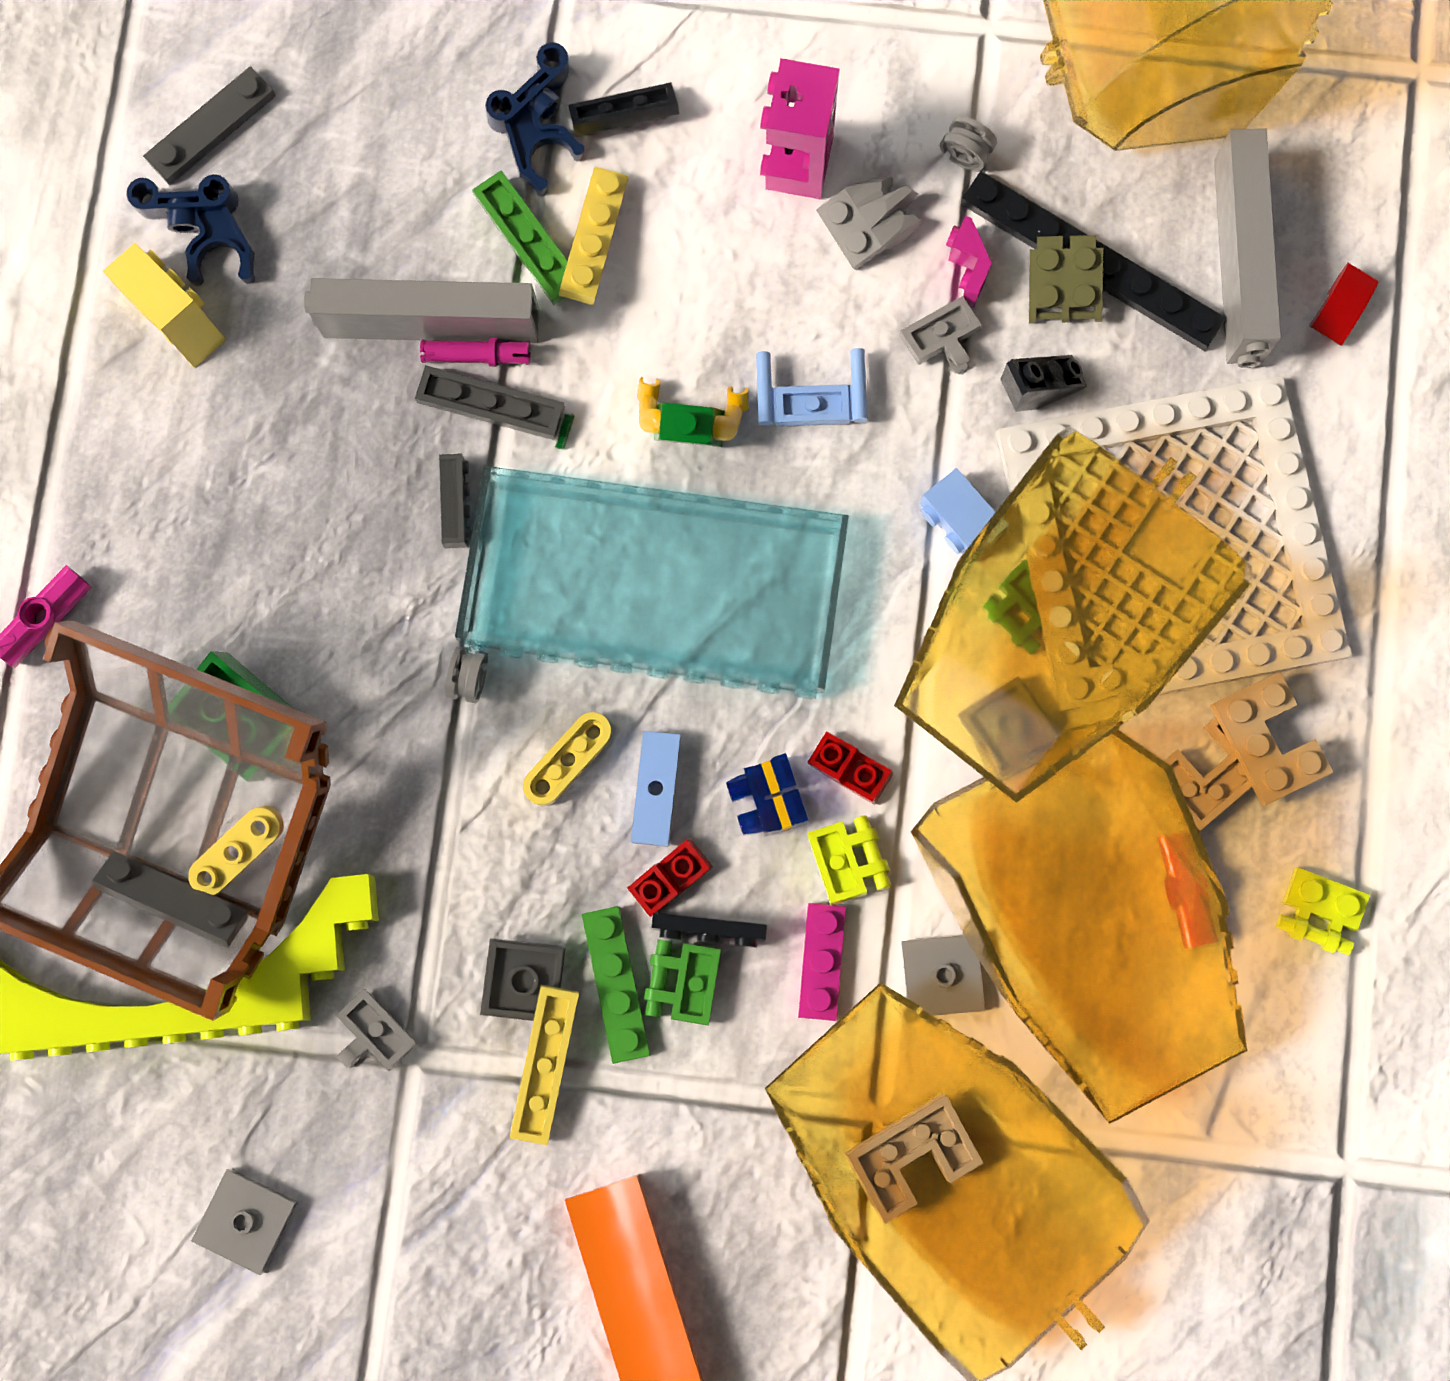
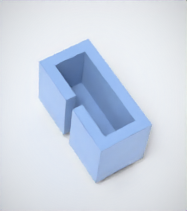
M957 467L924 493L920 502L922 506L920 511L926 521L932 526L938 525L941 529L943 528L946 531L944 539L948 546L956 554L962 552L967 559L1000 533L1005 523Z

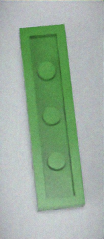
M501 170L472 189L473 195L548 299L555 305L565 298L559 296L567 259Z
M615 906L583 913L581 915L612 1064L651 1056L620 908Z

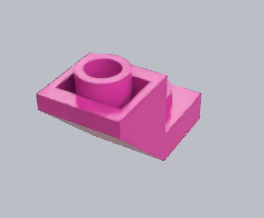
M965 215L960 227L953 226L946 246L951 248L948 261L966 268L959 288L964 290L963 297L968 305L974 308L992 263L973 219Z

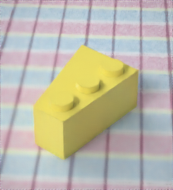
M136 243L132 244L103 270L104 274L146 319L178 349L186 360L196 368L225 342L226 338L200 309L205 305L203 300L190 287L184 291L182 287L185 286V283L171 268L164 272L162 269L166 265L153 250L150 249L145 253Z

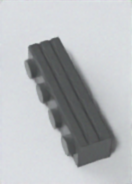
M462 453L439 455L442 545L445 549L467 548V541L471 540V528L467 527V518L471 517L470 505H466V496H470L469 482H465V474H469L468 460L465 461Z

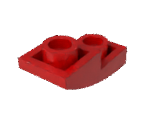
M1347 262L1327 292L1329 296L1309 324V327L1342 346L1365 310L1379 281Z
M827 731L807 762L808 765L873 805L876 804L894 775L891 769L860 753L858 748Z
M689 838L659 863L654 864L629 885L627 889L649 917H652L653 913L659 912L709 872L713 866L692 839Z

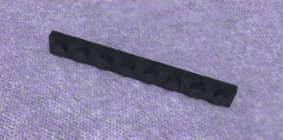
M982 171L979 172L961 200L960 205L1033 249H1037V237L1063 236V249H1070V236L1088 235ZM1096 240V248H1103V291L1201 350L1206 351L1226 320V317Z

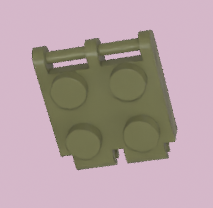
M1096 235L1070 236V249H1063V236L1037 237V249H1030L1029 323H1036L1037 320L1062 319V323H1069V319H1095V322H1102L1103 248H1096ZM1062 308V312H1037V309ZM1069 308H1095V311L1069 312Z

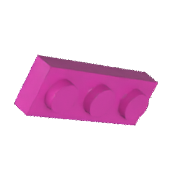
M808 903L798 1018L837 1020L845 906Z

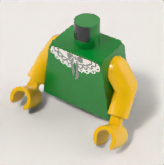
M644 377L639 379L637 399L640 401L639 424L643 431L654 433L655 441L722 447L723 441H729L735 437L743 412L749 408L748 388H745V391L742 393H734L733 386L727 388V407L725 411L712 407L663 402L657 404L661 381L656 378L655 384H647L643 381Z

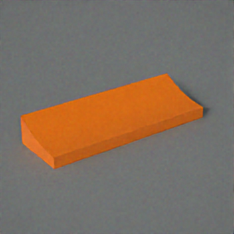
M639 1174L565 1199L620 1381H704Z

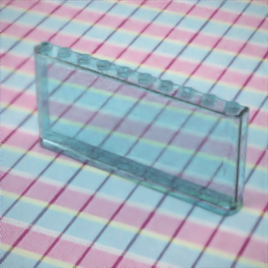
M484 465L455 638L458 642L463 643L464 648H467L470 652H486V648L500 650V655L511 658H522V654L526 653L537 655V660L547 663H559V658L574 660L573 665L583 668H595L596 663L610 665L611 671L619 673H632V668L647 670V675L655 678L667 679L669 674L683 675V680L691 683L704 684L706 679L721 681L720 685L727 688L742 689L743 684L757 686V691L763 693L779 694V690L783 689L794 691V696L799 698L816 699L818 693L825 692L849 515Z

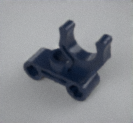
M549 42L540 47L536 57L537 72L514 94L506 90H496L487 97L485 104L489 126L498 133L507 134L519 177L530 184L539 196H543L548 192V181L536 174L531 166L532 155L538 148L553 143L566 148L575 161H581L585 156L584 145L575 140L566 127L557 124H541L560 105L561 98L554 91L566 81L569 74L568 53L562 45L555 42ZM555 61L559 63V66L551 68L546 63ZM498 109L501 111L498 114L494 113ZM508 109L510 112L505 114L504 111Z
M216 174L206 176L201 180L198 191L163 192L148 178H137L129 184L126 192L127 200L143 217L147 219H167V228L173 232L193 233L200 231L185 250L188 266L186 278L194 286H200L204 283L201 265L205 255L213 248L221 246L230 247L239 254L240 268L238 276L242 281L247 284L255 281L253 270L255 252L232 215L238 206V194L224 177ZM152 194L151 200L143 204L144 197Z

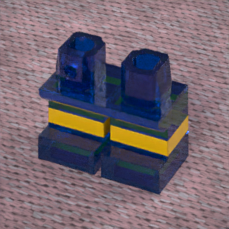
M786 753L773 757L771 760L761 764L743 768L744 774L726 782L732 803L752 797L755 810L737 815L743 836L763 832L765 837L808 825L809 820L798 788L796 789L797 784Z

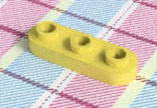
M589 712L580 716L532 768L523 782L524 794L530 802L537 806L553 804L608 745L612 737V729L605 716L596 712ZM590 727H598L600 729V735L596 739L587 737V730ZM572 754L575 756V762L572 766L566 767L562 765L564 755ZM542 781H546L550 785V789L546 794H539L536 790L537 785Z
M260 805L247 812L192 864L188 874L191 887L211 895H215L227 887L280 837L284 829V821L280 812L268 805ZM256 821L264 823L266 828L264 833L256 829ZM230 846L237 848L238 858H234L229 854ZM203 871L210 873L212 877L211 883L204 881L202 877Z

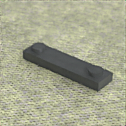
M249 66L146 152L143 157L170 186L275 98L276 95L263 78Z
M425 365L415 396L418 404L551 440L556 439L565 410L564 402Z
M114 851L92 880L95 889L226 948H229L248 919L247 910L204 891L193 889L191 885Z

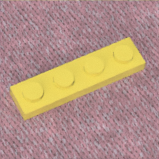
M594 166L560 286L559 296L594 305L626 189L628 175Z
M541 984L513 1116L510 1139L548 1145L579 997L578 991Z

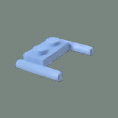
M862 348L850 350L852 385L772 388L771 353L767 351L757 352L758 424L763 426L776 424V426L849 424V421L866 422L868 415L865 350Z

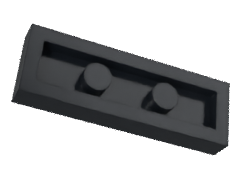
M672 82L568 105L575 137L595 135L600 131L618 127L627 128L637 123L663 120L669 116L679 114L678 102Z
M653 913L651 927L653 930L660 931L659 938L682 940V933L696 934L697 942L719 944L720 937L734 938L735 946L757 948L758 941L766 942L767 924Z

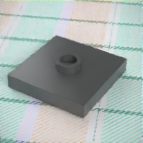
M490 938L480 1015L533 1021L541 984L561 988L566 947Z

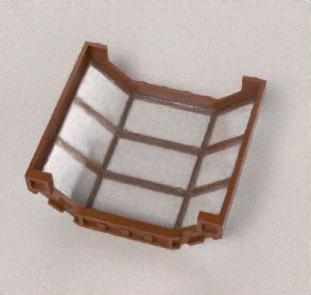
M55 622L45 638L46 651L43 660L47 662H64L70 692L61 704L62 717L58 729L50 739L51 752L47 764L44 765L39 774L38 781L40 787L36 798L28 809L29 822L26 831L0 864V930L214 1021L231 1010L237 1000L235 993L243 977L250 979L264 957V952L260 951V948L263 947L270 934L277 936L285 923L331 786L330 776L323 774V767L326 768L329 764L328 745L321 743L322 735L324 736L327 732V722L79 622ZM268 805L277 809L282 815L284 829L280 837L227 887L213 895L247 910L248 919L229 948L93 887V878L113 851L190 885L188 874L192 864L247 812L257 806ZM256 821V829L264 833L266 829L264 823ZM234 846L229 847V854L234 858H238L237 848ZM203 871L202 877L204 881L211 883L212 877L210 873Z

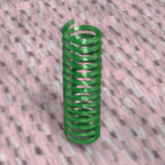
M573 413V416L564 414L562 426H560L561 431H559L557 443H555L556 448L564 449L575 417Z

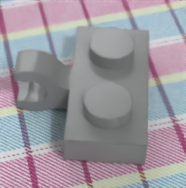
M962 296L902 329L900 337L918 365L944 352L951 369L955 374H958L969 367L967 362L970 361L968 354L959 342L981 330V323Z
M366 989L358 993L336 1015L356 1037L336 1056L347 1068H352L369 1050L390 1071L417 1045L415 1040Z

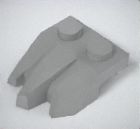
M893 177L873 178L848 186L816 209L846 259L856 271L885 249L890 252L904 242L922 222L915 214H905L907 207L919 193L907 186L891 192L894 183Z

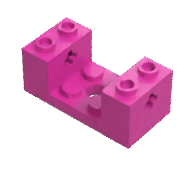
M780 58L778 72L771 71L767 94L773 95L771 107H763L760 129L766 130V144L772 145L770 155L763 154L760 175L765 176V190L821 200L835 130L839 68ZM789 103H794V107H790ZM792 150V155H787V151Z

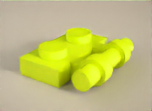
M867 815L853 820L857 832L847 835L843 821L807 832V838L830 906L867 895L863 880L869 878L874 879L877 891L892 887L888 876L890 872L888 862L882 859L877 845L879 840L877 830L871 827ZM863 847L868 862L867 865L858 867L853 848Z
M1299 867L1294 868L1282 904L1292 907L1296 911L1293 918L1280 914L1276 922V928L1288 932V936L1301 941L1304 938L1320 944L1322 950L1332 954L1338 951L1349 956L1353 950L1354 942L1341 937L1342 928L1358 931L1370 895ZM1310 915L1328 921L1326 931L1309 925Z

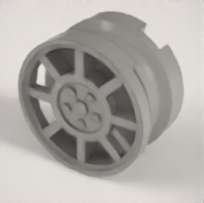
M955 117L949 126L950 133L945 134L939 144L940 149L943 153L948 151L951 154L949 159L961 167L980 171L988 161L987 154H991L996 147L997 138L990 129L980 122L968 117Z
M458 646L455 648L446 677L445 695L447 698L457 699L459 696L465 697L466 702L475 704L479 701L487 674L483 663H488V653L476 651L473 654L469 653L467 648Z

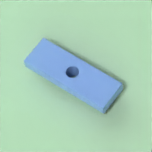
M643 731L631 843L669 847L681 740L680 734ZM658 783L663 786L662 793L656 796L650 794L649 789L651 785Z

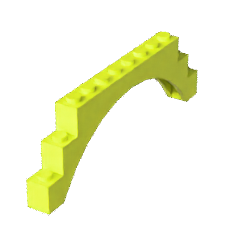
M362 874L330 878L302 922L268 956L261 960L250 979L242 978L235 993L237 1000L231 1010L214 1021L170 1002L151 1006L111 1007L75 1000L32 982L0 960V1054H10V1061L34 1059V1051L48 1050V1057L71 1055L72 1047L86 1046V1052L88 1053L110 1050V1043L124 1041L125 1048L148 1046V1039L162 1037L163 1044L186 1042V1034L200 1033L201 1040L224 1038V1030L238 1029L239 1036L261 1034L262 1026L276 1024L277 1031L300 1029V1022L311 1021L308 975H311V981H324L335 979L334 972L345 971L342 926L345 925L346 932L362 931L369 929L368 923L379 922L375 876Z

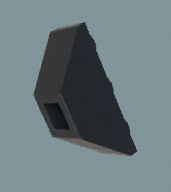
M1073 355L1011 359L1006 363L1000 379L1015 412L1036 410L1087 387L1083 378L1082 367L1074 359Z

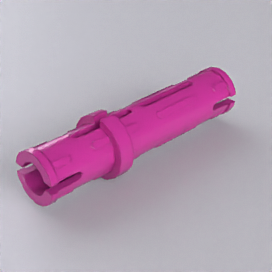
M490 338L488 341H435L422 339L420 352H424V355H420L422 363H488L490 367H497L499 363L530 365L531 352H528V349H531L530 341L499 342L498 338Z

